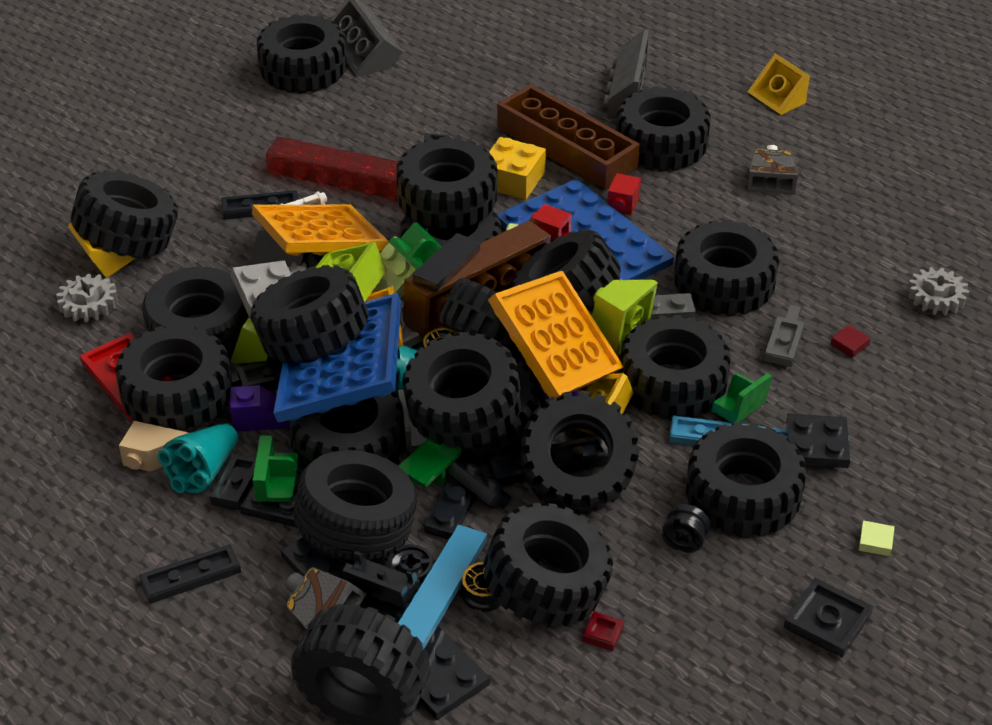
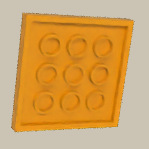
M351 204L253 205L252 208L253 217L289 255L298 256L302 252L325 255L327 252L371 242H375L378 250L382 251L389 242Z
M563 271L495 293L488 299L495 315L501 320L511 340L518 347L525 358L526 364L531 368L540 382L543 391L549 398L555 397V399H558L562 393L569 391L572 393L604 378L608 374H614L624 367Z

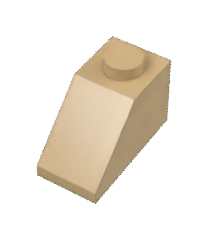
M134 421L119 444L122 463L131 469H141L150 472L162 468L163 466L157 458L158 452L163 449L165 443L175 437L188 434V432Z

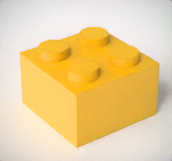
M499 137L489 151L495 159L498 169L497 192L526 200L545 173L546 149L533 144L514 141L510 138Z

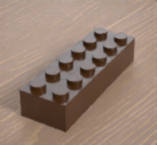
M531 84L497 103V128L523 143L545 148L547 157L603 189L611 186L617 173L628 175L638 168L639 143Z
M527 221L480 244V251L437 292L412 282L413 275L405 278L403 321L405 325L412 331L417 332L422 339H424L428 332L434 329L448 328L439 321V313L456 280L466 278L497 293L512 288L513 279H515L517 271L522 269V265L536 251H540L544 245L550 243L551 235L531 221Z

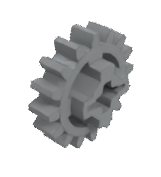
M929 267L928 272L921 269L919 274L912 275V280H910L908 286V298L914 299L913 305H922V311L931 309L934 315H936L937 311L947 315L948 310L957 313L958 308L963 309L965 302H967L969 290H967L968 284L962 283V276L955 278L953 271L947 273L944 271V268L935 271L932 267Z
M87 274L86 278H81L78 275L76 276V281H66L67 287L60 286V293L56 294L59 311L64 313L65 318L72 316L75 322L80 318H83L84 322H88L91 317L99 320L100 314L109 315L108 309H115V303L118 302L115 284L110 282V278L102 280L100 274L95 278H91L90 274Z

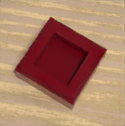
M847 325L831 337L830 344L853 358L869 346L871 338L851 325Z
M594 611L583 633L582 642L614 651L624 629L625 621Z

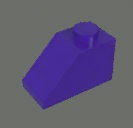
M260 385L231 387L230 410L233 428L236 432L290 428L288 420L278 423L273 413L277 395Z

